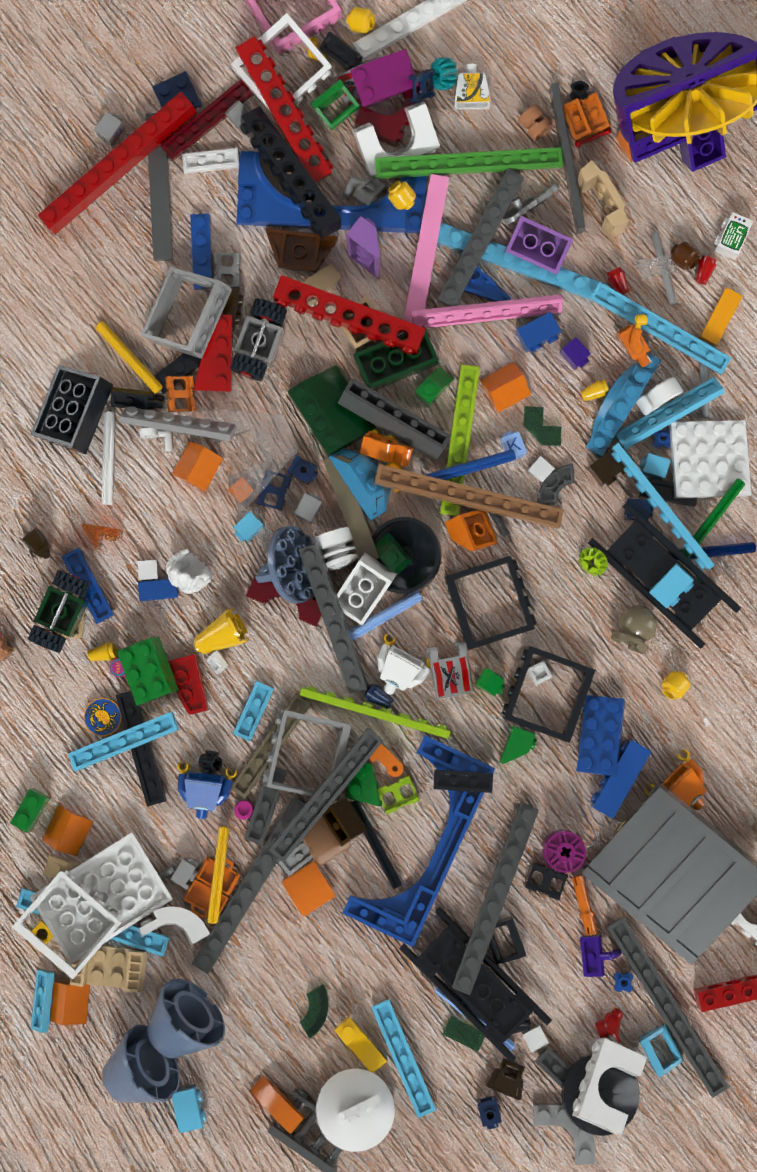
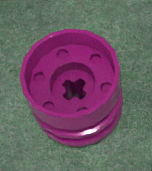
M560 829L553 831L543 842V857L548 865L558 872L569 873L576 871L582 866L586 858L584 842L578 835L569 830ZM563 847L569 849L567 856L560 854L563 851Z

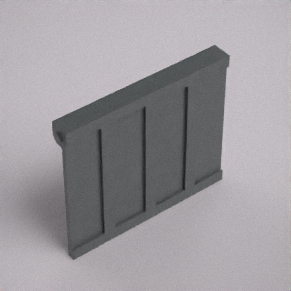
M661 782L650 791L649 798L581 872L583 876L691 965L757 896V861Z

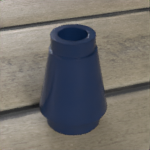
M371 683L364 694L367 701L387 709L394 700L377 684Z

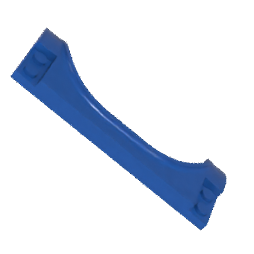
M241 151L238 174L237 225L311 228V223L308 219L305 220L298 205L295 206L291 199L278 192L267 180L261 168L260 152ZM427 176L402 177L400 182H407L416 193L415 204L409 210L396 209L388 199V194L372 202L370 205H332L341 217V229L339 230H350L361 216L364 219L369 218L376 225L377 232L420 234L425 208Z
M426 735L417 751L418 754L429 760L437 770L494 773L495 770L494 767ZM448 790L450 810L445 830L425 872L413 886L396 896L383 899H364L350 895L342 914L414 947L484 792Z

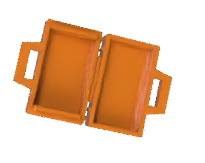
M208 856L196 875L197 879H194L184 898L186 902L192 904L190 911L203 920L209 912L215 860ZM227 858L225 862L230 867L225 866L223 893H221L219 915L229 898L227 895H231L241 876L240 873L233 870L234 862ZM195 906L205 911V914L203 915L200 912L194 910Z

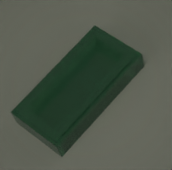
M450 1016L442 1033L444 1036L477 1052L485 1038L477 1028L453 1016Z

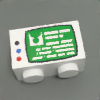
M734 212L731 213L729 218L725 217L721 225L724 230L722 234L718 233L714 244L717 245L714 252L735 260L741 251L753 221Z

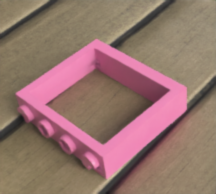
M244 0L264 33L268 31L271 26L256 4L258 0ZM327 0L332 9L300 27L308 38L313 34L321 33L325 27L330 24H336V21L342 18V11L336 0ZM295 32L280 40L276 36L271 41L278 55L285 51L289 52L298 43H303Z

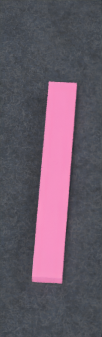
M430 175L404 320L410 323L411 311L424 310L426 307L449 177Z
M561 294L411 311V323L431 328L545 315L550 311L552 314L562 313L563 298Z

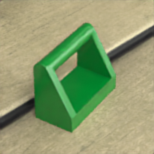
M341 80L311 103L331 130L361 107L346 84ZM346 93L353 104L330 122L323 110Z

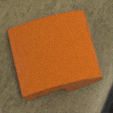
M597 92L589 95L585 100L577 98L563 105L564 116L575 141L611 128Z
M315 861L281 881L303 917L336 897Z

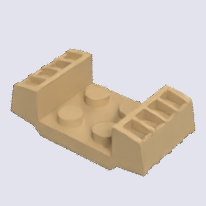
M591 160L580 170L577 178L579 192L583 194L594 187L595 195L599 200L603 201L605 212L608 214L603 221L601 229L609 238L623 234L629 222L624 211L625 203L607 173L601 171Z
M102 945L74 979L70 978V985L83 987L89 984L124 988L126 992H141L144 989L148 952L133 948ZM82 958L72 963V967L74 968Z

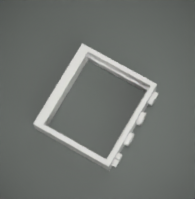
M286 13L259 39L266 46L289 25L323 65L314 76L293 94L295 99L293 104L297 106L304 99L302 96L306 92L310 94L317 88L316 83L320 79L323 81L327 79L331 74L332 66ZM238 57L230 64L231 68L270 112L256 85L241 69L244 64L240 57ZM283 106L280 109L281 114L286 116L290 112L288 110L290 107Z
M66 870L65 873L60 871L12 928L70 978L74 979L121 924L118 920L121 916L113 909L110 911L106 910L103 907L106 903L97 896L95 898L91 897L88 894L90 890L82 883L80 886L73 881L75 877ZM61 879L112 922L74 968L23 925L24 921Z

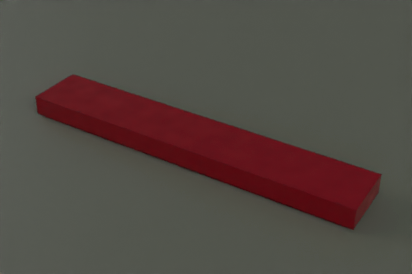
M240 79L160 145L161 148L174 161L227 117L224 113L237 100L243 104L254 93Z

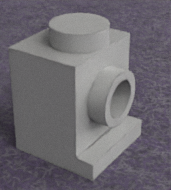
M191 857L182 859L170 880L185 889H189L191 884L188 882L189 880L193 882L198 873L196 868L199 862Z

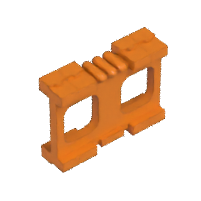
M193 376L165 377L169 399L167 401L168 413L196 411L195 399H192L194 397L193 389H191L194 387ZM174 379H183L185 381V390H175ZM185 398L186 409H176L175 399Z

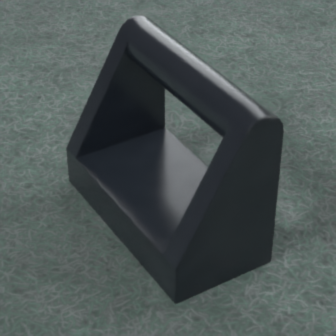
M512 916L498 921L495 928L507 925L516 953L502 957L493 934L489 946L497 965L527 956Z

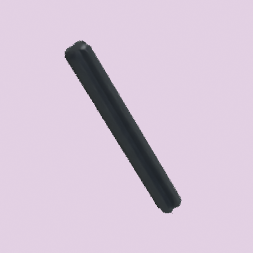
M359 801L351 802L353 809L367 829L364 835L393 889L398 888L402 885V882Z

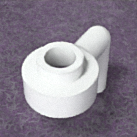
M148 427L139 429V436L142 439L164 437L165 452H173L171 431Z

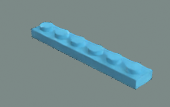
M713 377L618 431L615 437L626 450L724 394V388Z
M172 711L68 753L73 770L76 772L178 731L180 728Z
M390 999L371 1006L417 1117L420 1118L436 1111V1107Z

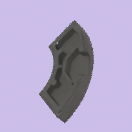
M573 464L554 470L544 480L538 493L537 503L544 505L557 504L559 492L565 486L575 483Z

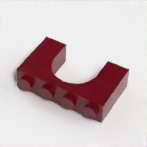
M414 69L415 74L421 73L420 71ZM420 86L416 87L417 94L420 93ZM413 89L402 93L405 98V104L399 112L393 115H381L362 106L354 122V127L357 128L371 123L379 141L396 147L397 143H401L403 140L405 126L410 125L404 108L415 104L409 102V99L413 98Z

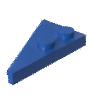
M477 266L464 292L493 302L511 300V297L504 293Z

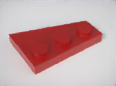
M196 654L168 661L179 689L177 696L188 714L193 715L209 711Z

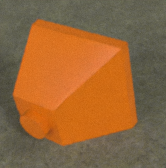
M471 511L444 522L451 540L470 551L498 544L485 511Z

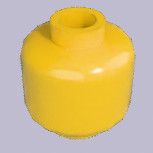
M354 7L347 14L346 23L349 24L352 32L366 34L374 28L375 15L368 8Z
M397 181L388 189V199L396 209L409 210L415 204L416 193L407 182Z
M682 671L670 672L661 684L663 694L671 700L681 699L691 686L688 675Z

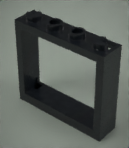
M511 556L444 577L468 651L535 629L536 620L534 614H530L528 609L531 606L528 596L523 594L524 583L522 578L517 576L518 565L515 559L512 560ZM507 564L526 626L474 642L454 580Z
M529 646L528 650L524 649L521 660H523L521 668L517 667L514 678H517L515 686H510L507 695L510 696L508 704L504 703L501 712L504 715L503 719L570 743L596 670ZM533 654L584 672L563 734L512 716Z

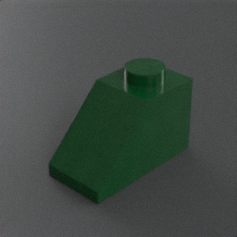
M390 532L375 544L379 557L391 572L399 574L412 562V559Z

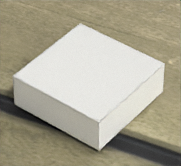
M540 456L528 469V472L543 483L555 468Z
M158 560L138 561L139 581L159 579Z
M217 650L206 659L217 675L228 666Z
M544 660L530 666L527 670L535 686L553 677Z
M540 1025L522 1033L531 1052L549 1044Z

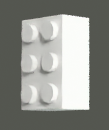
M364 553L337 593L342 612L360 625H363L397 574L391 572L389 568L367 553Z

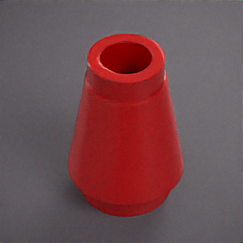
M702 255L698 262L695 282L702 285L707 284L717 266L715 258Z
M621 267L607 273L609 277L607 279L615 291L622 295L630 292L625 271H622Z

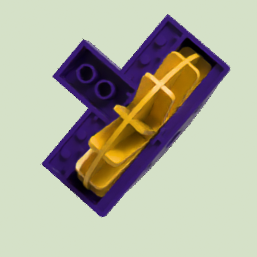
M704 32L672 37L640 51V54L631 59L621 69L613 85V96L619 128L622 136L629 143L631 159L634 163L680 144L682 162L692 172L726 158L723 136L727 134L726 125L739 118L750 119L754 115V111L757 110V42L741 35L725 32Z

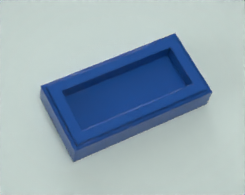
M169 579L138 582L140 602L179 598L178 587L173 586Z

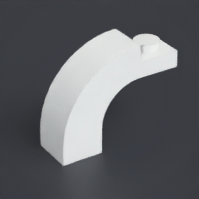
M164 907L153 911L152 915L155 920L147 919L141 923L142 927L138 929L141 937L161 926L173 925L185 933L191 945L210 935L207 927L196 914L180 907Z

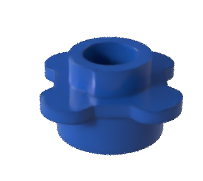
M669 429L666 431L659 430L654 433V447H671Z
M616 972L614 974V990L616 992L621 990L631 992L633 990V975L631 973Z

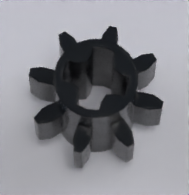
M206 750L204 754L200 755L198 765L202 768L201 772L215 775V771L221 769L222 759L218 757L219 752Z

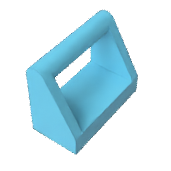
M666 1024L638 1037L658 1077L665 1075L684 1061ZM660 1033H662L675 1058L662 1066L649 1042Z

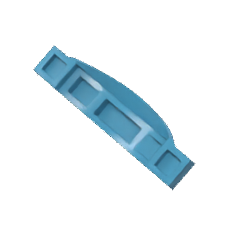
M648 352L647 355L652 362L643 368L638 362L624 371L616 380L600 407L592 429V437L585 447L600 457L605 453L661 362L660 359Z

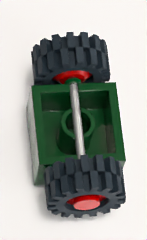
M58 570L52 584L64 589V591L52 586L48 587L34 618V622L47 627V629L33 625L28 640L41 647L60 653L66 638L55 633V631L68 637H74L89 602L72 595V593L85 598L91 583L73 574Z

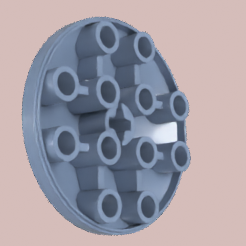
M294 526L278 529L272 536L269 544L268 561L255 576L258 583L272 581L279 595L292 604L303 603L314 593L298 550L311 545L310 536Z

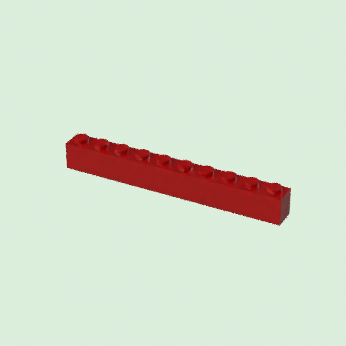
M182 92L177 94L38 214L39 218L56 235L197 113L194 106Z

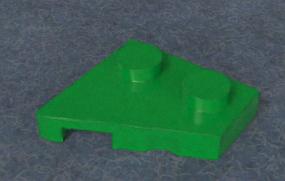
M365 763L349 782L346 798L382 807L374 764Z

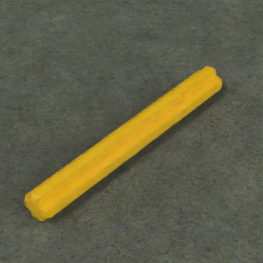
M104 321L99 322L96 330L155 394L159 393L163 388L160 382Z
M220 826L218 831L207 920L211 924H217L229 836V827Z

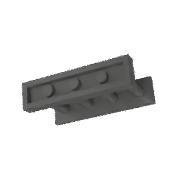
M295 1088L292 1094L296 1098L293 1105L299 1109L302 1103L312 1109L311 1113L297 1133L290 1134L275 1121L271 1123L267 1132L323 1172H337L336 1159L343 1151L342 1149L335 1147L330 1156L324 1157L321 1155L319 1149L326 1140L322 1132L313 1145L309 1146L303 1142V1137L316 1119V1102L309 1097L310 1094L308 1092Z

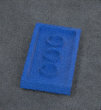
M586 696L577 772L616 777L625 699Z

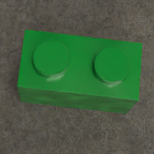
M35 788L29 789L10 824L26 833L31 832L51 797Z

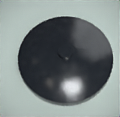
M410 517L391 519L382 524L372 535L374 545L390 532L412 559V562L399 574L396 573V577L387 590L398 594L415 593L429 585L437 575L442 558L441 545L435 532L424 522ZM379 557V560H377V561H379L380 563H382L383 565H385V563H384V562L381 560V558Z
M588 1054L574 1062L563 1079L561 1089L563 1107L569 1119L579 1129L598 1136L611 1135L613 1133L572 1116L574 1111L572 1109L573 1103L580 1093L579 1085L587 1072L585 1071L586 1064L592 1057V1054ZM612 1067L601 1075L598 1091L606 1105L628 1115L626 1127L633 1119L638 1108L639 1086L635 1076Z

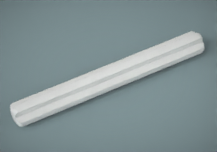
M111 411L104 412L101 499L103 505H112L115 413Z

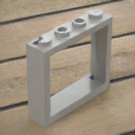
M170 267L140 336L151 343L202 359L232 289L222 281ZM183 281L212 289L187 346L158 337Z
M281 709V712L277 713L275 724H278L277 730L273 732L271 737L273 748L272 751L268 752V770H264L262 781L265 782L264 786L312 796L316 790L273 781L287 717L339 728L329 774L345 756L351 725Z

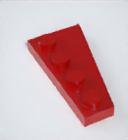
M221 314L201 359L193 390L232 391V370L230 367L232 364L233 315Z

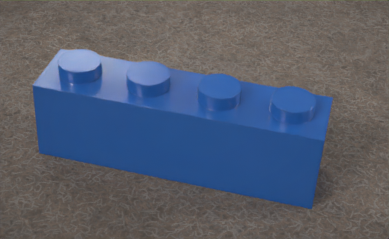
M630 739L627 742L624 741L619 749L621 754L618 757L616 777L604 775L600 782L601 789L599 792H595L590 800L592 808L611 819L615 817L652 752Z

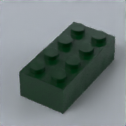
M426 330L417 354H407L402 351V348L397 346L392 348L386 346L384 342L353 354L364 385L374 391L437 366L439 361ZM403 333L397 337L400 340H405L408 338V335Z

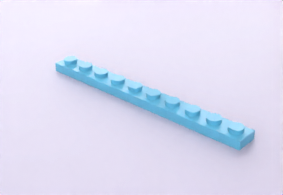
M441 222L437 243L463 252L472 234ZM492 241L482 257L484 261L590 300L589 298L599 281L562 267L558 274H554L505 252L506 246Z

